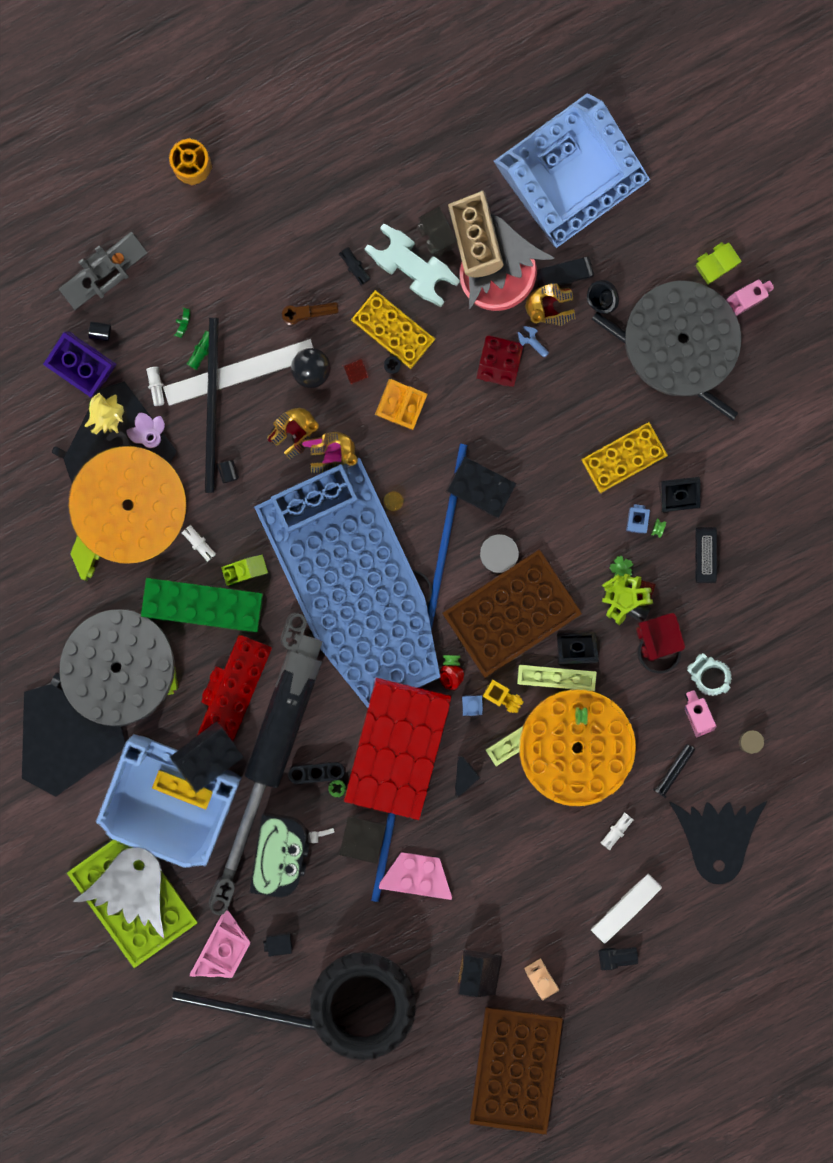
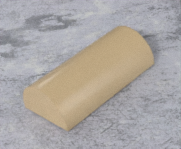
M481 191L448 204L465 275L469 277H483L500 270L503 267V261L486 193Z

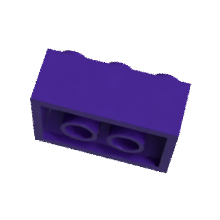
M70 331L63 332L43 363L44 366L89 397H93L117 365Z

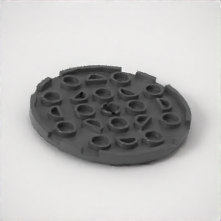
M691 281L668 282L650 290L633 308L625 329L626 352L635 372L652 388L672 396H695L715 388L734 368L741 348L739 322L729 303L713 289ZM686 334L688 342L685 344L680 343L678 335Z
M109 610L91 616L81 623L70 635L60 659V681L68 701L81 715L102 725L125 726L148 717L165 700L172 686L175 661L167 636L152 620L147 617H141V614L129 610ZM119 662L122 668L118 673H114L112 666Z

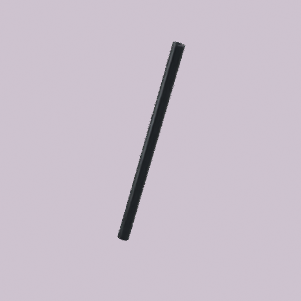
M596 312L591 320L623 343H626V332ZM708 391L697 395L732 421L738 414V412Z
M209 318L205 493H214L219 318Z
M177 991L173 992L172 1001L315 1030L311 1019ZM338 1025L344 1031L345 1026Z

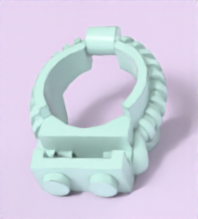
M702 653L696 657L694 663L688 666L687 671L692 675L691 679L696 682L695 684L699 691H702L705 695H720L722 692L726 693L731 688L729 684H731L732 674H730L731 671H729L730 669L725 663L718 662V660L715 661L712 657L707 658ZM710 668L722 670L725 673V683L720 688H706L702 684V676L706 670Z

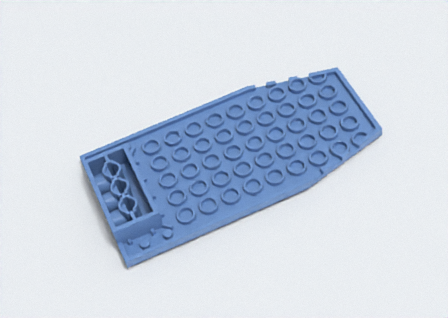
M358 458L357 464L353 466L345 464L334 467L272 496L270 500L254 506L314 638L323 641L320 648L321 651L368 708L375 678L418 688L440 678L425 597L360 458Z

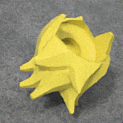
M98 393L90 400V418L84 426L88 427L96 424L95 428L91 431L92 433L98 434L102 429L104 433H106L107 429H109V432H112L113 429L118 434L117 426L119 421L123 422L122 415L124 409L122 405L117 404V395L115 394L105 399Z

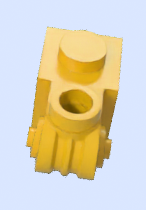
M493 679L482 695L498 706L501 704L505 705L510 713H518L519 708L524 703L518 694H509L508 688Z

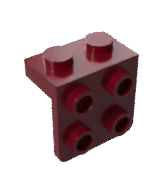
M486 336L476 379L514 387L523 349L521 343Z
M674 613L637 623L636 633L638 638L643 641L644 646L641 649L644 658L648 657V661L685 649L683 637Z

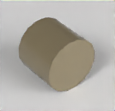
M746 731L739 738V746L745 753L754 754L763 748L764 738L757 731Z

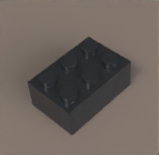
M463 457L445 492L495 518H499L517 483L467 457Z
M215 722L169 758L190 787L197 793L241 760L243 756L225 730Z

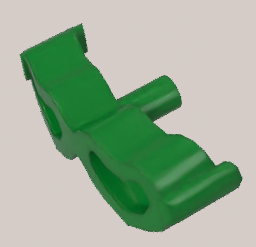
M183 307L182 320L176 319V323L181 325L174 336L179 338L184 336L190 321V309Z

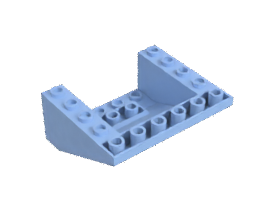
M588 93L494 160L505 180L556 248L650 180L603 101Z

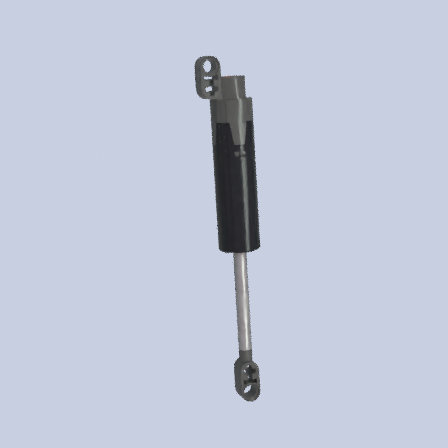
M291 613L288 616L281 634L280 642L288 651L244 774L247 779L255 783L223 875L216 880L209 899V907L216 915H222L228 909L234 892L232 881L265 787L277 788L280 785L322 661L317 660V656L323 641L303 634L307 621L299 613ZM295 617H300L301 624L298 627L292 625V620ZM289 628L294 631H298V633L296 634L293 632L292 635V632L289 631ZM292 635L294 643L288 645L286 638H290ZM227 882L229 887L224 888L223 891V889L221 888V884L225 885V883ZM216 901H223V906L220 909L213 908Z

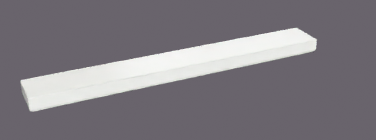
M309 339L218 369L217 390L291 367L292 360L299 351L313 348L311 340ZM208 372L164 386L163 389L169 406L207 394Z

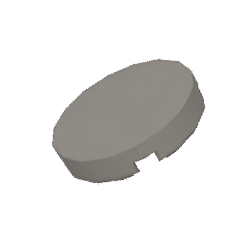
M497 534L490 536L484 541L480 551V558L488 570L503 573L516 564L519 551L517 544L512 538Z

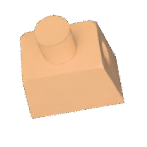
M541 958L524 968L542 1000L560 990Z

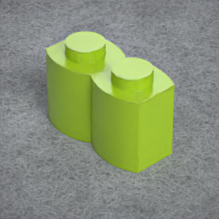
M721 242L713 248L715 252L710 255L705 253L697 259L698 263L695 266L707 284L715 281L742 262L729 242L725 245Z

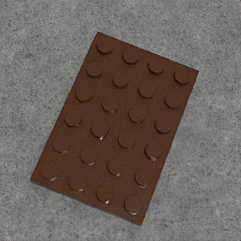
M539 549L442 614L484 678H486L582 613Z
M485 1007L469 1124L547 1135L562 1017Z

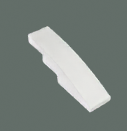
M647 874L592 927L591 931L605 944L659 892L662 886Z

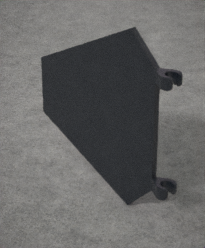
M125 381L99 389L93 395L95 396L100 393L105 399H108L116 394L117 404L122 405L124 409L122 415L123 422L119 421L117 428L118 431L123 432L127 436L128 446L149 450L162 457L169 464L171 463L176 449L163 432L160 434V444L155 448H147L143 443L136 444L128 437L126 431L136 427L135 419L139 413H145L151 419L152 417ZM89 410L68 451L66 452L56 446L52 450L53 454L64 459L72 484L80 469L93 457L105 450L122 445V440L119 437L106 441L105 438L110 433L109 429H107L106 433L102 429L98 434H95L91 431L95 428L96 424L88 427L84 426L90 418ZM150 435L148 441L153 440L154 436Z
M59 672L54 675L50 684L24 692L22 779L55 797L122 751L126 745L121 726L102 725L87 719L76 711L68 701L64 691L58 688L61 683Z

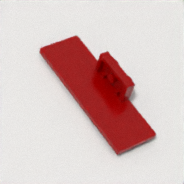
M238 635L225 669L216 666L210 674L207 688L203 691L201 702L209 707L197 736L217 722L225 730L232 742L234 741L272 647Z

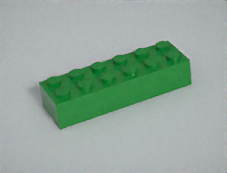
M146 578L141 617L258 632L263 594Z

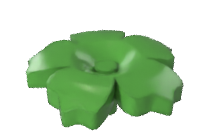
M620 556L614 560L615 564H610L609 569L612 573H615L614 577L617 575L624 577L625 574L632 575L630 567L633 564L631 560H623V557Z

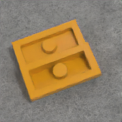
M389 379L375 415L413 430L427 394Z

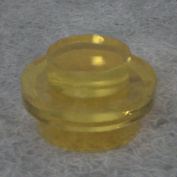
M389 492L384 498V504L387 509L397 511L403 505V497L398 492Z

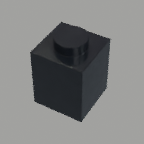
M290 932L267 935L266 940L263 941L264 951L268 952L269 957L292 954L293 952Z

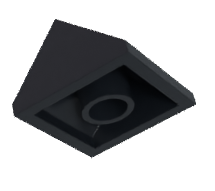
M700 477L667 480L658 483L662 512L700 508Z
M596 632L558 633V664L598 663Z
M458 755L455 796H460L480 779V776L462 755Z

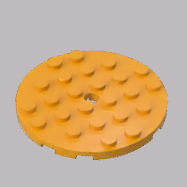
M117 447L97 454L80 469L70 490L69 512L76 534L93 553L113 562L138 563L159 555L175 540L184 522L186 497L178 474L162 457L143 448ZM130 499L133 503V508L126 511L122 504L125 500Z
M583 689L561 691L539 703L526 719L519 740L521 765L530 783L542 795L554 802L568 806L591 805L602 801V799L616 792L632 769L636 750L635 736L631 723H629L622 709L609 698ZM576 707L583 709V707L587 708V725L583 723L576 725ZM577 742L581 743V752L574 753L572 750L573 745Z

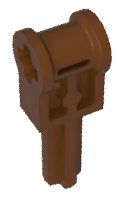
M333 302L301 307L289 305L283 309L282 318L286 324L294 325L298 321L309 320L313 317L337 314L339 312L338 304ZM289 311H292L293 314H296L293 316L292 320H290L289 317H286V315H289Z

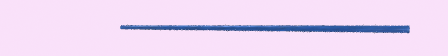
M460 444L455 472L462 458L466 456L468 445ZM451 494L432 585V596L428 606L431 631L457 497ZM388 813L371 901L379 902L381 889H379V885L384 878L396 814Z

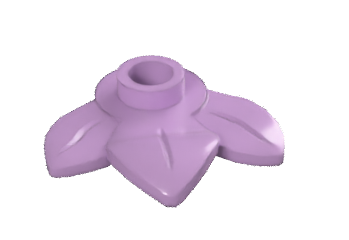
M139 413L135 419L136 427L128 429L126 431L127 435L136 444L143 443L147 448H155L161 441L160 434L165 428L164 420L161 416H157L152 420L147 414ZM153 435V440L148 441V437Z

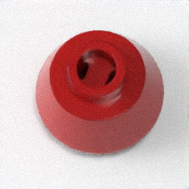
M445 665L440 669L439 679L446 689L456 690L463 682L464 672L460 667Z

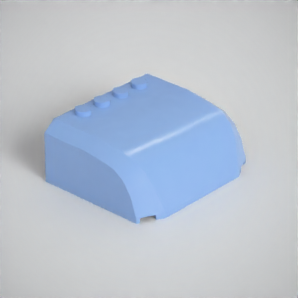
M133 734L125 745L96 823L102 826L111 839L134 848L145 849L154 856L179 866H206L242 777L230 770H226L206 785L205 788L214 792L207 809H202L152 789L159 770L185 780L169 758L178 750L147 737Z

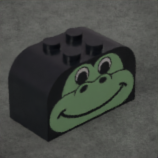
M266 812L262 814L249 893L272 897H286L295 891L301 876L304 877L307 863H303L304 857H307L310 844L306 843V828L299 819Z

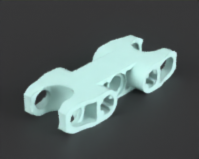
M383 224L380 230L389 237L391 241L390 246L386 250L380 251L367 245L365 251L375 260L378 266L391 275L399 268L414 280L409 287L424 300L442 307L444 301L435 293V284L438 281L446 280L452 285L457 286L460 280L450 271L447 265L434 256L426 263L410 251L415 245L413 240L401 231Z

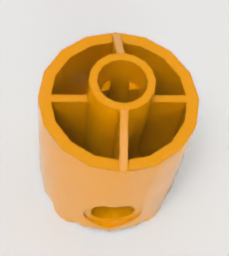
M184 139L176 143L171 149L169 156L170 165L179 180L189 185H195L208 177L212 165L203 144L197 140Z

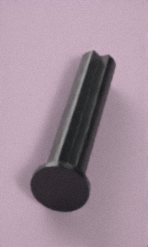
M689 744L685 745L658 787L653 789L656 793L664 798L667 797L665 796L695 752L694 747Z

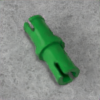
M205 331L198 345H195V350L187 362V365L195 370H198L202 360L208 355V331Z

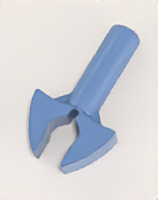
M524 326L523 328L529 332L530 339L524 338L518 332L521 345L530 344L542 357H546L549 352L535 339L537 330Z

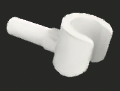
M334 829L309 832L308 842L318 843V836L334 833Z

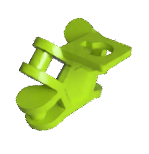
M625 574L624 577L620 575L615 576L603 584L606 595L605 598H602V602L612 604L606 616L615 619L618 625L622 624L628 612L641 605L653 604V599H650L651 588L639 589L641 585V577L639 576L635 578L631 577L630 574ZM637 594H642L643 600L638 601Z

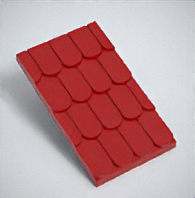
M375 678L344 802L419 820L449 710L451 696Z

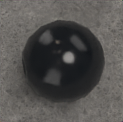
M316 348L303 349L292 360L291 373L293 378L303 387H319L326 382L330 375L331 365L328 357Z

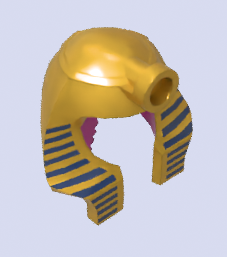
M331 432L323 434V436L303 440L302 442L303 446L311 447V455L325 453L322 463L311 464V473L322 474L337 465L347 464L353 466L358 462L357 456L354 455L355 445L351 438L345 434Z

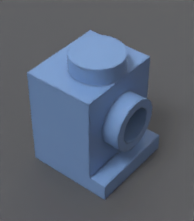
M634 504V508H629L626 531L647 533L650 510L645 509L646 506ZM636 515H639L641 517V521L639 523L634 521V517Z
M482 695L462 696L463 716L482 715Z

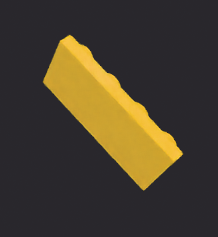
M376 290L351 319L353 323L410 369L435 341L434 337Z
M648 422L581 459L597 490L599 493H602L668 455L651 424Z

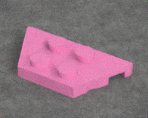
M401 852L379 885V889L452 900L440 858Z
M228 909L219 918L190 976L233 977L251 941Z

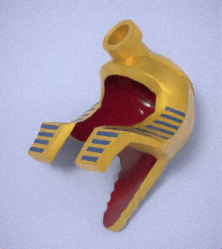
M555 283L542 286L533 291L527 297L525 304L527 314L531 317L532 322H545L562 326L568 321L575 319L574 309L558 313L553 308V303L557 300L559 302L573 300L572 290L570 288L560 289L558 284Z
M291 409L276 419L274 422L276 428L267 439L269 442L273 441L278 446L286 439V433H291L294 438V444L284 453L289 459H292L294 456L304 452L303 440H308L311 433L316 431L319 425L314 420L312 414L306 409Z

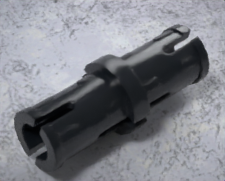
M349 247L339 253L348 266V271L353 273L361 286L371 279L361 266V261L356 259Z

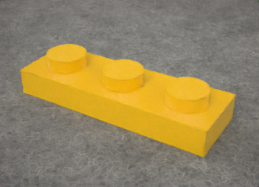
M162 770L158 771L152 786L154 790L205 810L214 792L204 787L196 793L186 780Z

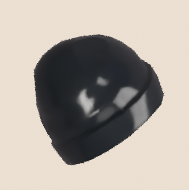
M599 280L589 286L587 301L595 311L608 314L617 309L620 297L616 287L611 282Z

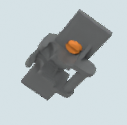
M132 232L107 251L99 245L95 248L96 253L87 260L82 258L78 261L84 269L59 288L74 310H77L96 294L103 298L104 294L124 278H129L126 273L127 269L148 254ZM117 268L119 273L99 288L98 283ZM86 278H91V288L87 289L83 286V281Z

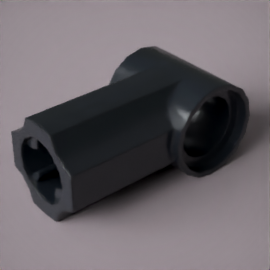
M636 947L598 950L601 970H613L619 966L638 964Z

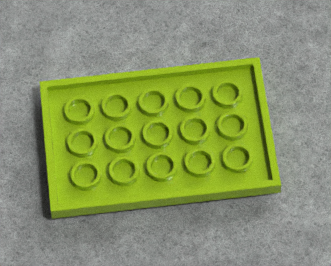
M112 840L67 872L80 893L83 894L103 875L121 852L134 847ZM136 860L133 863V867L138 871L143 870L145 867L144 862L141 860ZM162 870L160 881V915L164 938L154 929L149 919L146 926H144L139 914L129 924L124 917L123 909L109 916L107 914L108 902L95 906L97 898L87 901L133 968L140 965L198 923Z

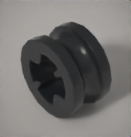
M390 356L384 361V369L389 374H396L401 369V362L397 357ZM390 360H394V363H398V365L395 366L396 370H391V368H387V365H389Z

